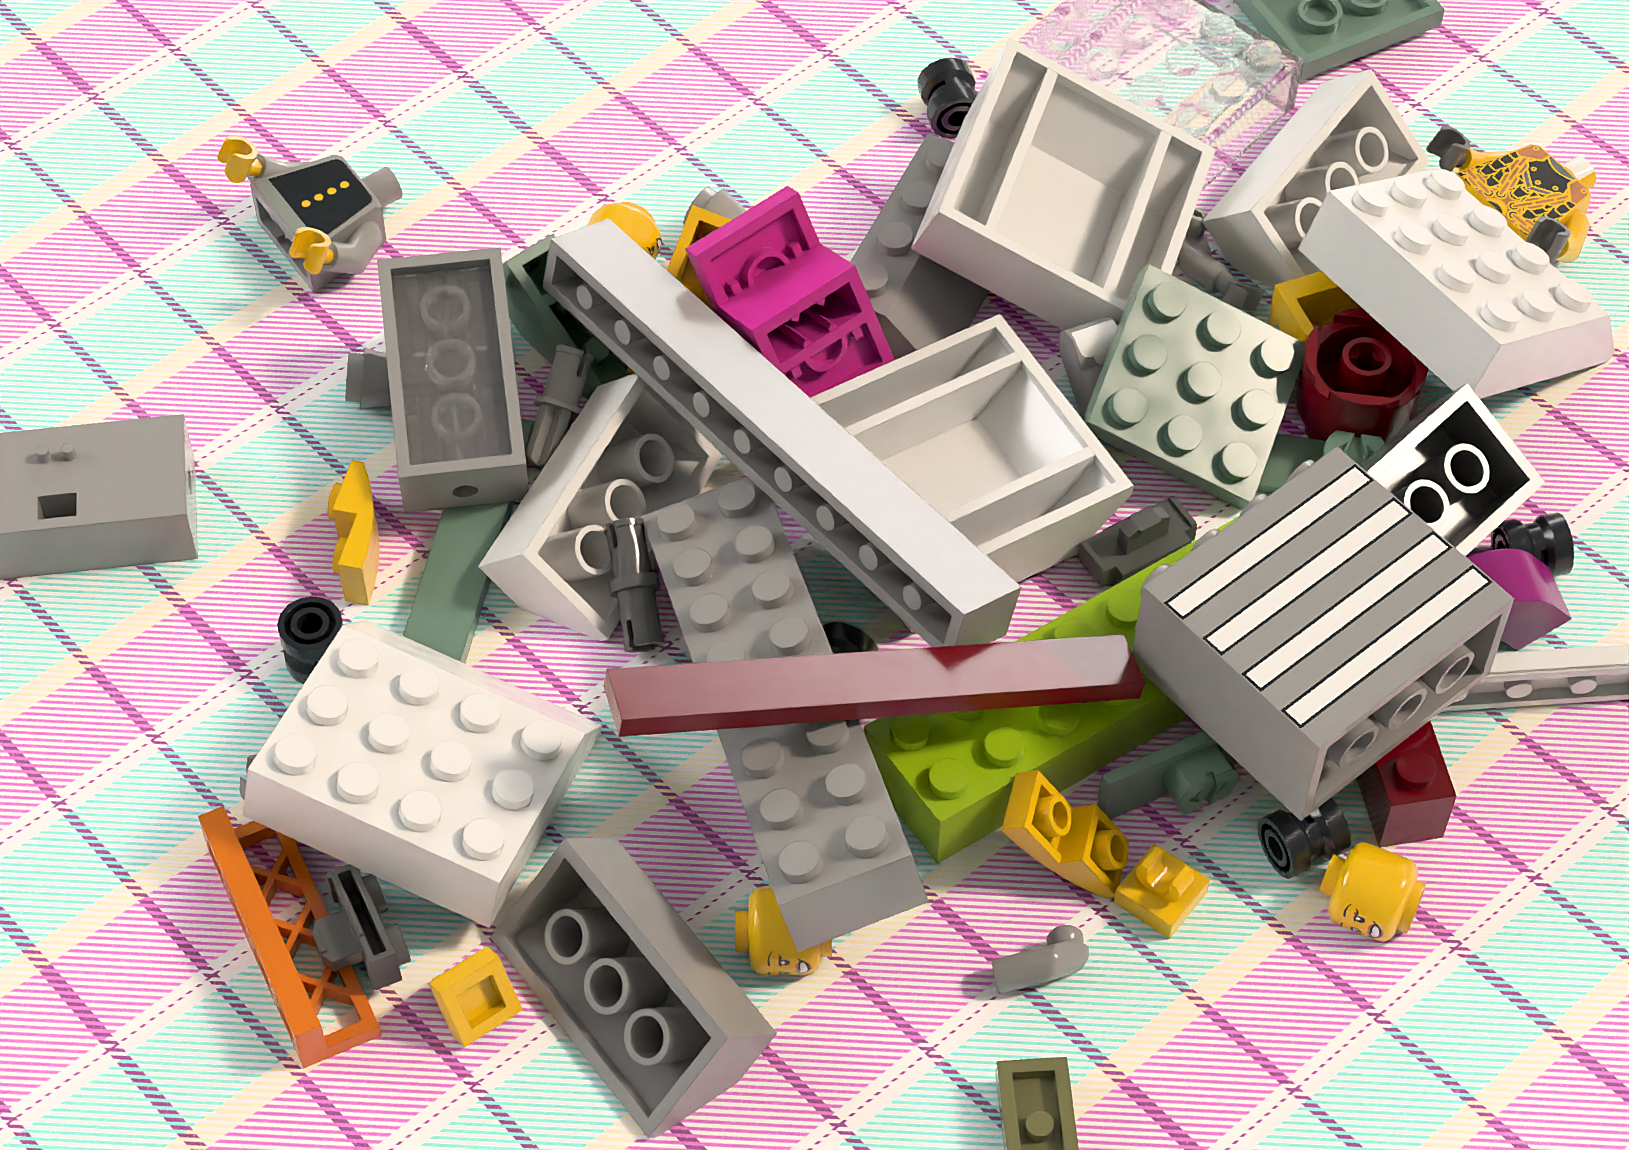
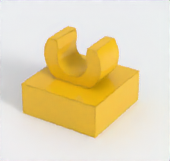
M1154 843L1116 888L1113 903L1170 939L1207 894L1210 879Z
M487 946L475 954L466 957L456 966L428 982L452 1036L464 1047L523 1010L500 957Z

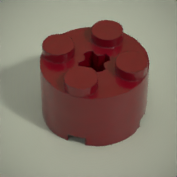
M1350 309L1334 314L1332 322L1320 329L1318 324L1311 331L1305 345L1295 402L1298 414L1305 424L1306 435L1311 439L1327 441L1329 436L1335 431L1355 433L1354 437L1361 438V434L1378 436L1382 438L1384 443H1387L1417 416L1429 368L1364 309Z

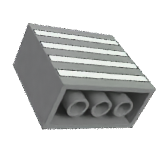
M1336 447L1316 462L1313 460L1303 462L1294 470L1286 484L1269 496L1260 494L1253 498L1235 521L1221 531L1217 528L1209 530L1199 538L1189 554L1172 566L1169 564L1159 566L1146 578L1141 587L1142 597L1138 621L1134 628L1136 634L1132 654L1140 671L1301 821L1490 674L1514 598L1340 448Z

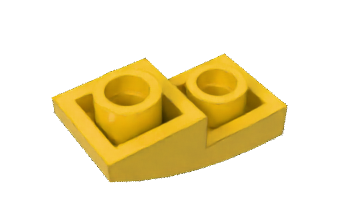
M351 460L343 483L336 482L333 485L328 500V518L335 520L338 541L333 554L332 569L334 574L340 575L344 600L369 606L379 567V530L364 462Z
M1039 770L1016 773L1002 831L1031 857L1066 880L1101 897H1115V891L1120 884L1123 868L1128 861L1129 839L1096 804L1072 807Z

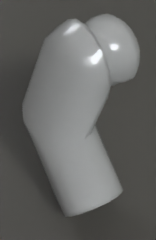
M1061 925L1049 932L1046 938L1047 946L993 959L992 968L999 991L1006 993L1046 983L1082 970L1089 958V947L1083 944L1082 931L1072 925Z

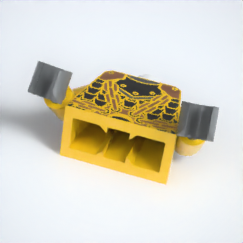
M1447 125L1440 128L1425 149L1428 153L1440 157L1439 166L1441 169L1455 173L1464 182L1465 190L1483 205L1501 213L1507 221V226L1525 242L1541 248L1549 256V262L1572 263L1578 259L1590 226L1586 216L1591 199L1589 189L1596 184L1597 178L1593 166L1587 159L1577 156L1561 165L1541 146L1533 144L1514 151L1477 152L1470 148L1469 140L1457 129Z

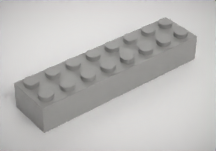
M746 476L641 516L693 663L833 654L773 500L750 478ZM859 719L717 730L776 901L797 952L929 903L910 847Z

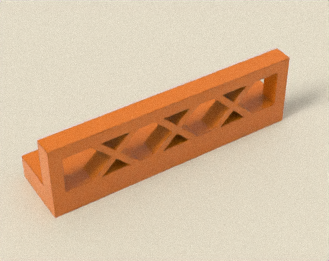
M224 806L199 815L198 819L210 857L303 1069L382 1036L378 1021L352 965L336 972L326 966L320 979L298 973L293 959L301 943L316 947L312 930L309 929L312 920L316 921L329 914L295 840L255 821L233 828ZM276 836L282 850L272 870L269 871L250 865L243 848ZM289 866L295 878L285 876ZM259 884L264 885L262 890L260 889ZM277 889L304 897L306 904L296 924L273 918L269 905ZM282 937L288 938L286 944L284 943ZM337 974H339L344 987L333 984ZM307 992L313 993L311 999H309ZM329 998L353 1006L359 1022L324 1036L317 1015L325 999Z

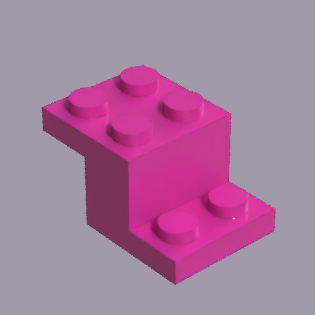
M788 185L685 249L714 313L808 397H813L895 360L856 266L820 243L799 192Z

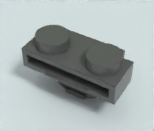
M1172 496L1152 507L1148 506L1080 542L1077 558L1100 587L1115 586L1194 541L1197 523L1179 500Z
M350 864L329 871L326 877L334 903L339 905L341 911L314 921L312 936L323 965L336 972L362 961L373 990H378L403 980L399 966L411 962L410 954L397 923L384 927L379 917V914L388 911L376 876L368 874L361 877L358 868Z

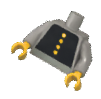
M237 135L226 137L217 155L218 161L227 164L224 172L229 181L242 183L248 177V180L251 182L250 188L258 224L312 292L321 289L342 273L355 275L364 272L378 249L383 246L387 239L382 208L403 197L399 181L389 167H384L361 179L343 156L333 154L307 162H282L258 154L256 146L251 141Z

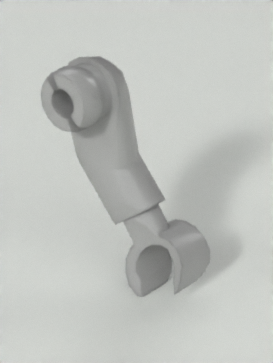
M1195 207L1177 258L1180 269L1212 293H1222L1224 295L1223 302L1239 310L1245 307L1249 311H1255L1258 308L1264 291L1239 282L1231 275V270L1212 257L1209 241L1204 233L1207 228L1202 222L1208 214Z

